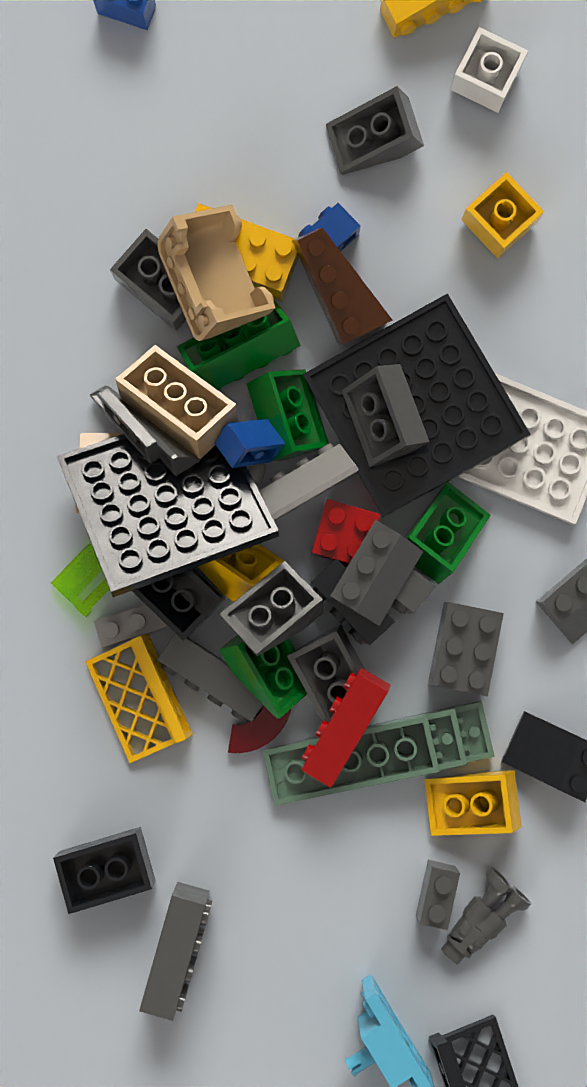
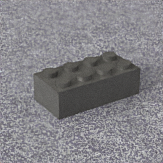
M177 882L170 899L139 1009L140 1012L173 1021L176 1011L182 1012L189 984L184 982L190 983L197 956L192 955V953L198 955L205 930L200 925L206 926L212 901L207 900L209 890Z

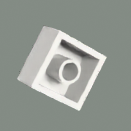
M479 27L455 73L450 90L499 113L523 65L528 50Z

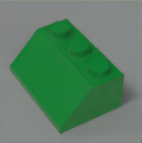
M306 369L267 372L246 383L257 420L268 419L285 442V445L272 462L311 453L329 444L314 395L303 376L306 373Z

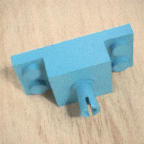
M369 975L362 980L364 991L361 992V995L364 999L362 1003L366 1012L357 1018L360 1036L366 1047L345 1058L349 1070L352 1069V1075L355 1077L358 1073L376 1063L390 1087H397L408 1079L412 1087H435L431 1072L373 976Z

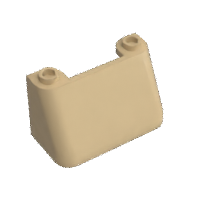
M233 205L173 216L158 239L160 258L194 338L198 341L212 338L270 314L275 309L272 294L265 287L254 288L237 248L235 240L241 231L242 223L240 217L236 215Z

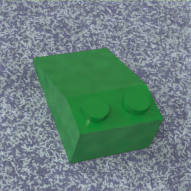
M447 482L405 536L407 540L423 551L415 566L437 584H440L455 571L491 515L455 486Z
M238 635L219 649L232 673L276 719L281 718L307 695L287 657L295 651L289 639L259 656H256Z

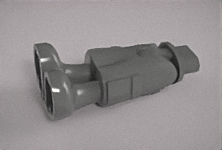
M493 867L486 873L489 883L486 894L483 898L480 896L473 897L464 908L463 915L457 921L451 933L447 935L448 941L441 948L442 952L457 965L465 956L470 958L472 954L481 949L490 939L492 940L497 937L507 926L505 919L515 911H525L531 905L529 899L516 887H511L509 882ZM506 895V899L497 910L491 909L501 897Z

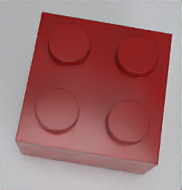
M327 499L311 555L332 561L337 558L340 563L348 565L375 520L379 521L381 514Z

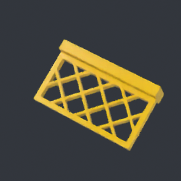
M149 633L140 635L85 661L129 763L179 743L193 735L166 671L161 668L162 663L157 660L159 656ZM129 647L132 648L136 657L133 666L119 661L123 650ZM116 654L115 659L110 658V656ZM101 660L112 663L109 676L100 675L95 663ZM117 666L131 671L126 685L113 680ZM135 673L145 677L147 684L144 692L130 687ZM111 684L124 689L119 703L111 700L108 695ZM128 692L142 696L137 710L124 705ZM146 698L157 704L158 711L155 717L142 712ZM122 710L135 715L131 728L121 724L119 717ZM140 717L153 722L149 736L135 730ZM157 724L168 729L171 739L163 742L153 738ZM133 735L146 740L143 751L134 754L130 745ZM151 743L156 744L155 746L149 748Z

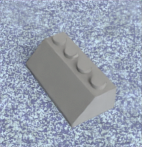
M331 443L317 451L318 457L311 461L308 457L300 460L293 465L295 467L294 471L287 475L284 471L270 478L271 484L263 489L260 485L257 486L274 521L359 471L356 464L340 444L335 447Z

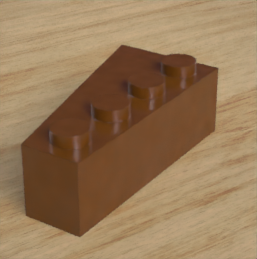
M323 228L315 229L292 240L338 343L344 345L393 321Z

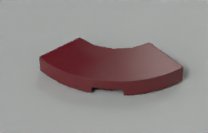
M263 705L261 712L252 722L233 724L228 753L251 752L270 743L286 725L291 709L281 718L276 719Z

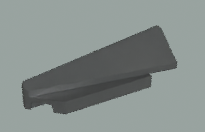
M105 385L90 394L93 401L150 464L160 458L171 472L177 476L201 460L121 400L120 395L111 387Z

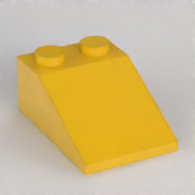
M515 770L424 779L431 836L513 833L522 827Z

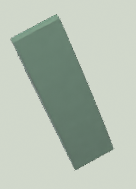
M482 701L368 725L331 788L301 770L305 763L301 757L309 744L315 746L319 737L263 750L274 806L437 773L442 769L467 765V762L495 757Z

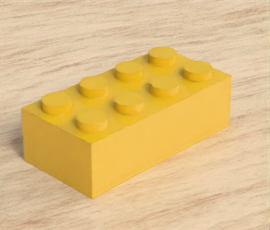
M198 203L195 212L212 208ZM240 219L242 228L235 243L254 288L265 287L272 294L273 298L282 301L299 259L292 242L294 238Z

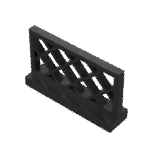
M494 1015L444 1035L438 1032L429 1036L445 1087H478L484 1071L495 1076L491 1087H499L501 1080L509 1083L511 1087H518L502 1034ZM491 1025L493 1036L489 1045L477 1040L481 1029ZM461 1037L469 1040L463 1055L454 1051L451 1041ZM475 1044L487 1049L480 1064L469 1059ZM492 1052L500 1055L502 1059L498 1072L486 1067ZM467 1063L478 1068L472 1083L464 1080L462 1076Z

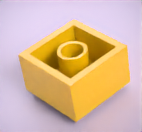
M506 172L466 208L461 220L498 259L538 223L544 211Z

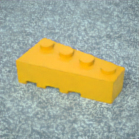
M381 0L380 12L393 38L400 35H409L419 26L433 24L443 15L457 13L465 5L472 2L478 3L482 0Z

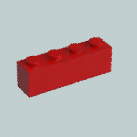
M360 668L357 675L351 672L343 688L347 689V692L342 699L337 696L329 712L333 713L330 721H322L315 734L319 737L315 746L309 744L301 757L305 761L301 770L331 788L386 697L391 685L363 668Z

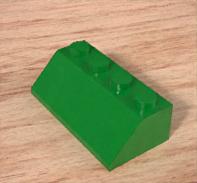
M274 300L275 309L266 316L206 340L198 341L193 337L176 347L187 368L219 391L227 384L241 380L248 373L267 366L269 362L290 354L301 345L290 319Z

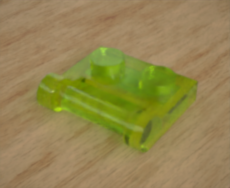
M91 543L51 582L85 617L92 612L91 608L109 591L106 579H104L84 601L78 597L102 572Z

